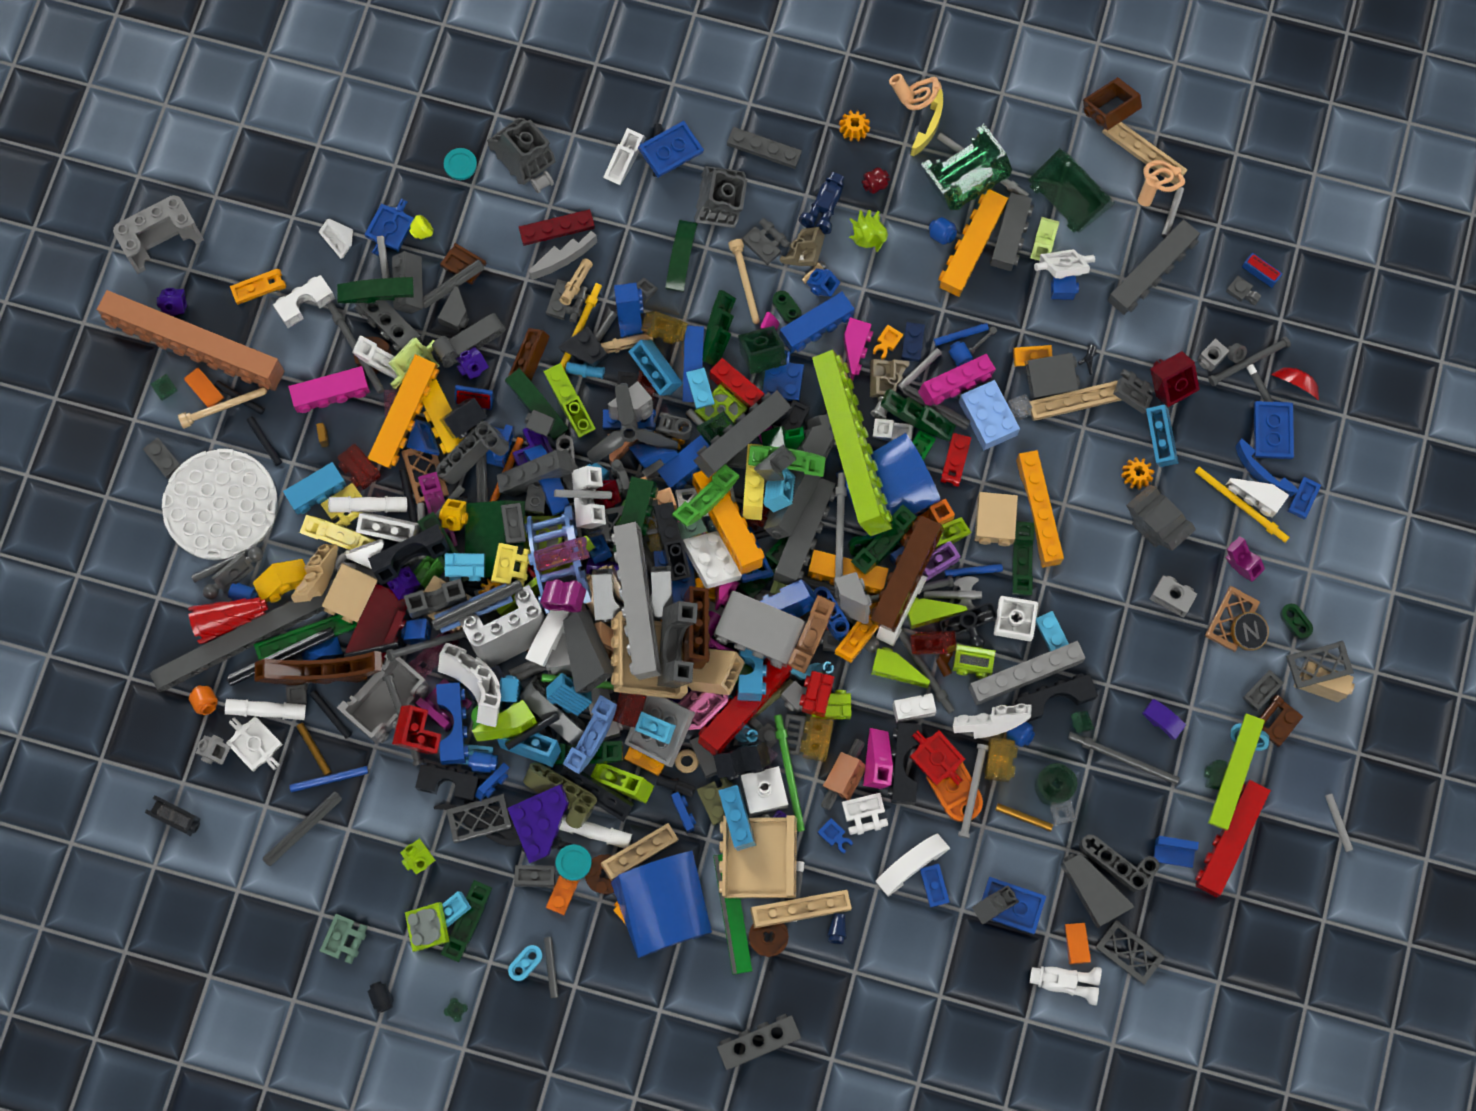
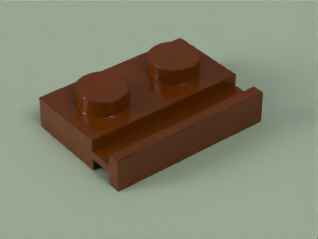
M454 243L453 248L447 253L440 266L456 275L477 260H480L484 266L487 263L482 258ZM481 272L466 282L472 285Z

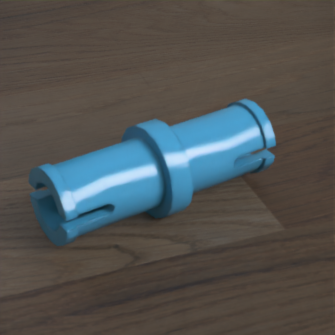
M567 362L566 374L582 375L583 378L589 376L603 379L605 367H592L586 363Z

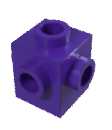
M165 288L157 297V307L161 309V312L170 316L184 314L187 308L185 290Z
M475 347L462 352L456 358L459 364L457 369L462 376L466 375L469 379L480 376L482 371L489 368L481 352Z
M409 566L401 568L399 577L387 582L390 590L393 591L398 600L404 599L405 595L415 593L420 586L419 581Z

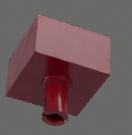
M1183 351L1165 361L1159 359V362L1156 361L1154 367L1150 368L1155 395L1167 407L1200 390L1195 362Z

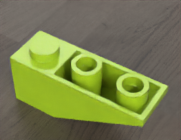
M521 700L499 713L496 727L480 723L472 732L476 741L518 736L536 725L537 722L526 703Z

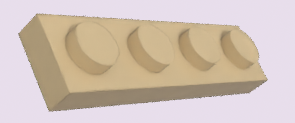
M669 823L604 860L601 862V866L612 881L619 874L629 871L678 842L679 839Z

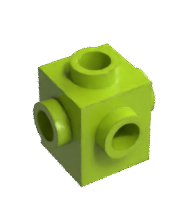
M420 838L400 852L404 858L401 861L408 871L412 869L416 875L436 861Z

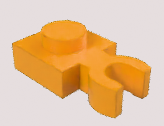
M887 325L877 339V342L880 344L874 347L873 354L875 355L878 350L883 351L881 359H885L887 349L893 351L902 339L903 334Z

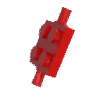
M919 730L912 735L920 745L909 757L935 786L948 777L956 785L963 781L955 771L965 758L940 730L926 739Z

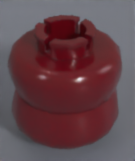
M877 167L863 175L864 180H862L865 191L875 194L879 190L888 187L890 178L886 170L883 171Z

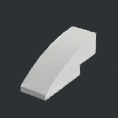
M627 128L603 178L621 185L639 153L638 146L644 143L646 137Z

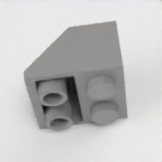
M857 572L834 578V598L843 614L863 624L869 623L871 599L868 594L865 595L863 579H859Z

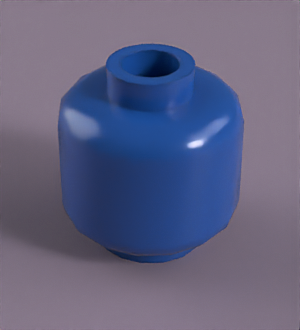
M943 217L933 220L929 225L930 237L942 245L952 243L957 236L955 224Z
M1026 721L1006 732V739L1019 747L1028 746L1035 736L1033 726Z

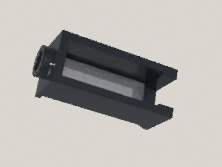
M154 795L153 799L156 802L151 811L146 809L145 813L189 836L192 833H196L200 826V818Z

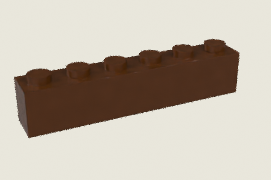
M920 516L919 520L914 522L912 527L913 533L911 537L906 539L904 543L905 549L902 555L899 554L896 559L895 565L897 566L894 572H890L887 578L888 584L880 592V601L877 607H873L870 614V620L873 624L895 633L944 531L942 524Z

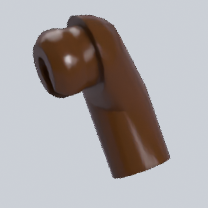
M949 647L942 649L936 660L943 677L952 674L948 663L953 656V650Z

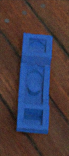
M1241 439L1235 447L1242 464L1258 482L1273 484L1287 493L1290 498L1296 494L1298 489L1285 477L1279 482L1252 458L1256 451L1246 441Z
M542 445L523 450L528 462L547 454ZM560 478L538 480L552 515L564 512V507L570 506L568 498L554 497L555 489L564 490Z

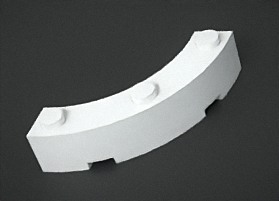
M445 643L439 655L438 672L455 678L473 693L478 702L477 723L496 727L501 701L500 684L496 675L480 658L476 657L475 659L467 654V650Z

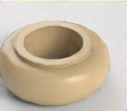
M685 749L678 753L675 765L682 773H691L696 770L699 762L694 751ZM684 756H690L693 759V763L686 767L682 765L681 759Z

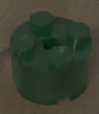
M1060 763L1046 766L1039 773L1035 781L1037 796L1042 803L1050 806L1065 804L1071 799L1077 789L1075 773L1066 765ZM1054 781L1056 784H1060L1058 788L1052 785Z

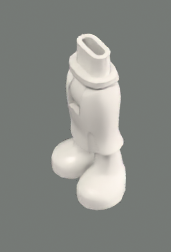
M1041 966V969L1032 967L1030 983L1037 984L1038 987L1048 991L1084 997L1089 1004L1096 1006L1099 988L1077 986V983L1082 982L1099 986L1102 968L1094 967L1090 972H1077V970H1066L1058 967Z

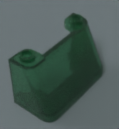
M1061 148L1028 179L1031 183L1030 188L1036 194L1042 193L1069 222L1067 224L1068 228L1074 233L1076 231L1078 233L1083 231L1115 204L1111 197Z

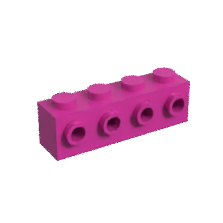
M984 354L924 382L918 393L926 406L938 405L949 397L953 398L966 389L970 390L981 382L989 381L992 379L996 368L988 355Z
M362 366L288 386L293 406L297 413H307L317 407L325 408L335 402L343 403L353 397L362 398L370 393Z

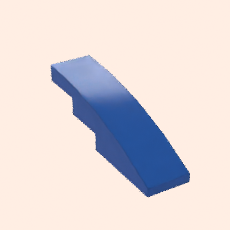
M685 326L683 402H694L686 372L703 368L704 326Z

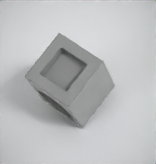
M1215 338L1200 354L1197 361H1199L1202 368L1212 372L1227 356L1229 350ZM1208 354H1213L1216 359L1209 358Z

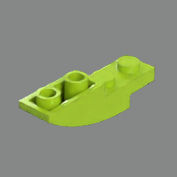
M561 363L545 370L543 373L577 436L580 438L595 430V426L579 396H577Z

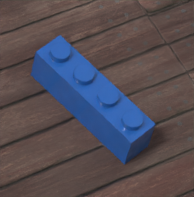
M842 291L782 327L779 336L791 353L799 352L809 342L818 341L827 331L830 333L842 322H849L850 317L853 318L855 309Z

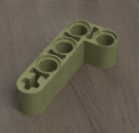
M538 762L530 764L523 779L527 787L539 794L562 784L569 801L567 808L569 813L566 817V823L572 828L583 826L590 817L597 802L595 795Z

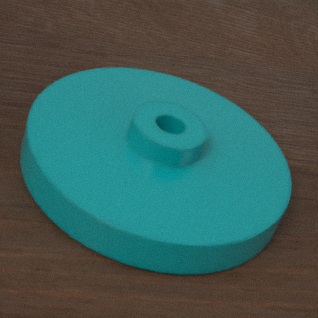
M465 148L451 150L444 159L445 172L455 180L470 178L477 169L475 155Z
M572 844L565 846L559 851L555 864L558 873L563 878L577 881L589 873L592 861L589 852L584 847Z

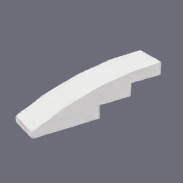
M550 610L525 659L545 667L552 649H556L562 633L565 634L563 620L568 618L571 612Z

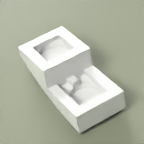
M875 419L873 438L891 442L906 433L912 441V425L894 423V420Z

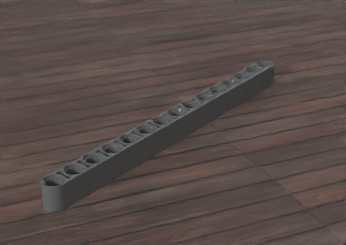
M419 557L412 558L402 568L417 564L420 560ZM361 565L355 568L376 578L372 569ZM333 580L329 582L322 596L313 597L311 601L294 603L292 600L153 670L150 676L157 691L168 690L253 647L254 644L267 640L324 611L325 607H322V603Z

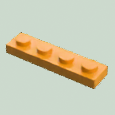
M879 602L871 603V606H869L870 610L872 611L874 606L877 607ZM870 615L869 623L856 622L835 649L836 655L850 663L853 662L879 628L870 620Z

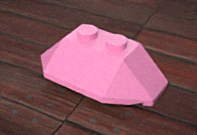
M691 690L678 703L695 712L688 730L701 729L728 702V695Z

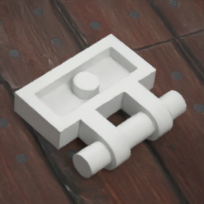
M880 793L842 802L846 822L853 820L855 822V826L848 827L850 835H861L865 831L873 829L878 831L882 827L888 826L886 818L879 820L878 814L885 813ZM872 817V822L862 824L861 818Z

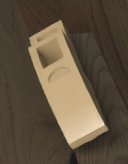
M323 544L318 547V550L304 567L307 574L291 595L294 603L311 601L313 597L322 596L334 571L338 551L337 544Z

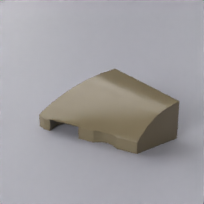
M819 227L802 229L797 239L790 244L791 250L786 257H780V262L796 266H817L825 238Z
M872 359L870 361V397H884L886 390L890 388L896 391V386L901 382L902 375L909 366V361Z

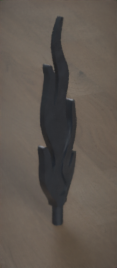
M439 804L434 806V809L447 810L457 806ZM484 806L470 810L481 813L484 809ZM488 806L497 812L500 809L497 806ZM486 809L485 813L490 815V817L481 819L491 824L496 813ZM459 812L454 815L461 820L465 812ZM468 814L463 823L472 828L477 819ZM510 814L512 828L498 831L505 838L501 839L491 834L486 835L488 839L506 847L522 845ZM498 816L493 826L505 824L503 817ZM479 821L476 828L484 829L489 827V825L482 821ZM556 836L551 850H559V848L562 849L565 846L572 845V843L562 841L560 837Z

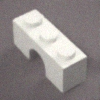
M319 275L318 277L311 278L302 287H296L286 297L283 296L277 299L273 306L287 328H290L304 319L299 310L303 302L313 301L320 309L333 301L335 297L325 280Z
M585 466L573 470V490L596 491L597 488L603 487L602 470L600 467ZM574 498L577 528L592 529L606 524L604 505L595 504L593 498Z

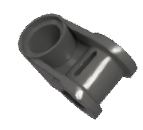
M660 413V422L655 429L656 433L681 440L691 438L693 429L688 419L669 413ZM683 426L689 428L686 432L679 431Z

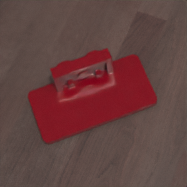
M376 584L345 653L397 642L399 638L396 636L398 629H403L407 620L404 619L407 609L405 599L398 600L392 590ZM386 652L381 653V658L383 662L385 659L384 656L386 655Z

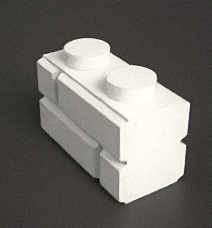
M932 693L925 694L923 697L920 695L895 700L892 704L896 723L932 717L936 714Z

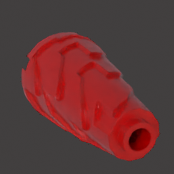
M261 597L245 598L230 602L194 605L189 607L188 610L193 613L188 615L194 636H201L202 639L197 641L199 644H204L241 625L251 622L255 618L265 615L268 605L266 600H262Z

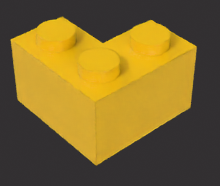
M303 559L274 563L253 582L258 596L262 600L265 599L266 602L274 603L279 601L284 593L296 590V587L300 585L307 574Z

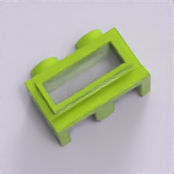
M957 644L952 671H956V674L967 676L969 673L975 674V677L981 679L992 675L996 651Z

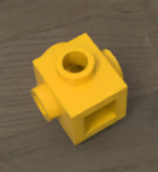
M447 499L439 514V519L442 520L441 527L448 528L451 531H460L463 525L467 524L469 514L466 513V502L454 499Z

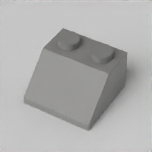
M637 381L629 387V392L635 414L634 420L639 422L642 419L646 420L652 415L653 403L652 397ZM615 398L608 403L609 417L612 420H619Z

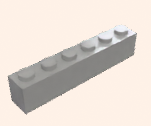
M1075 641L970 684L968 689L977 706L1083 663L1085 656L1079 642Z

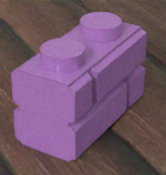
M951 541L934 550L923 573L924 576L928 577L926 581L946 570L950 565L952 566L959 562L961 556Z

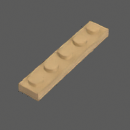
M1122 122L1108 131L1105 128L1103 129L1102 133L1144 164L1154 160L1166 161V163L1168 162V164L1170 163L1172 166L1180 167L1183 176L1186 174L1187 169ZM1161 165L1151 167L1154 171L1159 168H1165ZM1166 172L1159 173L1164 178L1170 177ZM1174 176L1171 183L1175 185L1179 180Z
M1118 381L1029 401L1028 406L1032 420L1036 421L1121 401L1120 398L1113 394Z
M842 890L751 907L750 911L754 928L851 911L852 907L848 891Z

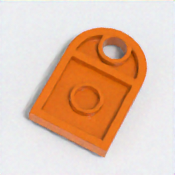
M962 762L955 771L963 780L959 785H956L948 777L935 786L926 777L946 814L957 822H963L964 814L962 808L967 805L972 781L971 775ZM979 789L971 820L978 816L983 806V798Z

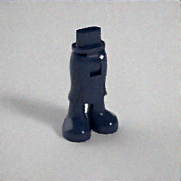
M831 172L830 177L826 178L819 189L816 200L811 205L810 212H803L799 217V222L804 227L813 228L815 226L819 227L823 234L831 233L833 226L830 218L834 215L835 206L841 197L844 187V176ZM819 213H822V217L816 224Z

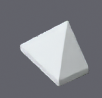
M327 219L319 233L342 259L352 246L353 229Z
M381 538L346 551V557L372 569L368 558L381 552L384 540Z

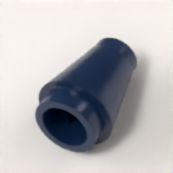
M833 914L827 934L828 942L832 944H844V940L847 939L844 914Z

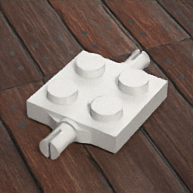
M1074 249L1040 254L1041 263H1035L1034 268L1036 271L1046 269L1055 278L1059 279L1066 276H1080L1089 273L1090 266L1087 263L1095 262V256H1083Z
M256 716L243 725L235 717L232 718L237 725L231 720L229 724L236 731L226 744L231 747L253 772L266 762L273 770L277 769L272 762L277 767L280 764L272 756L283 744Z

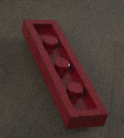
M590 209L519 226L523 246L595 229Z

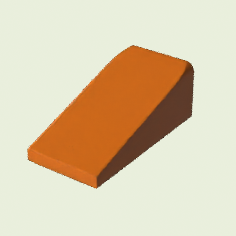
M199 367L184 378L188 386L207 407L214 406L224 399L222 394Z
M1085 923L1065 924L1069 965L1090 963Z

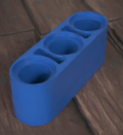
M817 587L814 590L816 598L817 595L824 596L826 599L836 603L833 610L836 614L831 616L827 628L836 640L842 641L849 633V622L830 591L826 587ZM838 627L845 628V630L842 632H839L836 629Z

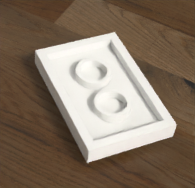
M718 531L683 540L685 552L705 588H713L741 579L742 574Z

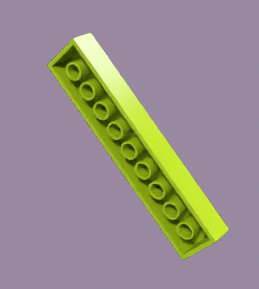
M832 349L812 357L858 523L870 536H874L892 529L890 522L893 519L890 511L885 506L888 504L887 498L881 492L883 484L880 477H877L876 471H878L875 460H872L871 457L873 450L870 443H867L866 440L868 433L866 428L862 426V421H864L863 415L857 409L859 401L857 396L853 395L852 389H854V384L847 374L850 373L849 367L846 362H843L841 355H837Z

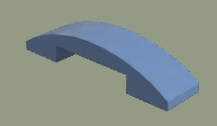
M602 695L599 696L591 711L593 716L576 748L572 747L563 765L578 774L584 770L598 751L611 726L617 708L616 703Z

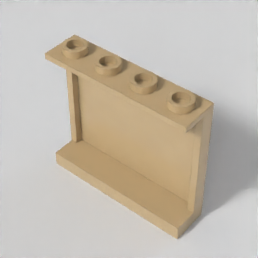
M619 611L611 621V629H613L611 665L614 666L611 684L614 685V692L681 700L688 693V684L678 688L657 686L658 676L638 680L631 674L629 664L632 663V660L627 651L629 638L626 637L624 626L627 625L626 618L624 619L622 611ZM654 621L660 655L662 622ZM682 640V646H681V658H682V661H683V640Z
M787 815V818H749L756 846L740 851L734 848L726 816H723V821L720 822V833H723V841H720V853H723V861L719 863V871L722 873V881H719V893H722L724 898H796L797 818L795 815Z

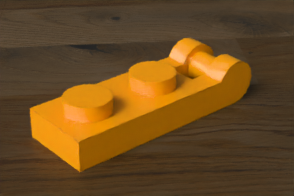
M280 269L271 270L230 286L237 305L273 291L285 289L286 284L281 279L282 273ZM274 279L275 282L269 284L268 280Z

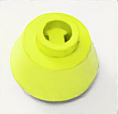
M416 215L410 224L411 229L409 231L416 239H425L433 235L434 230L431 224L422 215Z

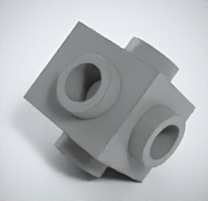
M204 735L203 739L198 743L196 754L202 756L201 760L210 765L213 762L222 765L231 747L223 743L224 739L213 735L212 738Z

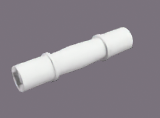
M329 497L328 510L329 512L351 513V511L407 512V497Z
M226 699L225 714L245 717L247 715L283 718L282 720H304L306 705L286 702L280 704L248 701V699Z
M563 815L559 830L569 832L572 835L576 833L590 839L607 842V845L610 844L624 849L630 846L632 834L619 831L612 827L609 829L587 821L580 828H572L566 823L567 815Z

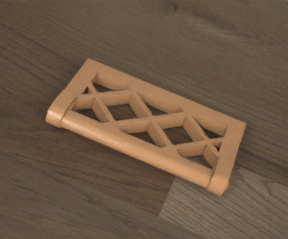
M414 449L403 450L401 453L416 504L426 503L424 496L420 497L418 488L421 486L419 482H415L413 470L423 475L428 474L427 472L432 464L435 465V468L438 466V456L432 454V460H429L422 456L424 452ZM415 455L418 457L414 465L410 464L408 456ZM420 458L429 462L425 472L416 468ZM439 478L444 497L449 496L445 481Z
M1229 586L1205 637L1235 652L1238 645L1227 640L1226 636L1231 635V632L1225 634L1222 623L1227 621L1234 623L1236 617H1233L1230 609L1231 606L1240 604L1242 613H1245L1243 603L1247 602L1252 605L1249 612H1256L1260 601ZM1231 595L1236 596L1239 601L1232 604L1228 603ZM1227 608L1230 618L1221 621L1220 617L1224 609ZM1217 624H1219L1222 633L1219 636L1213 633Z

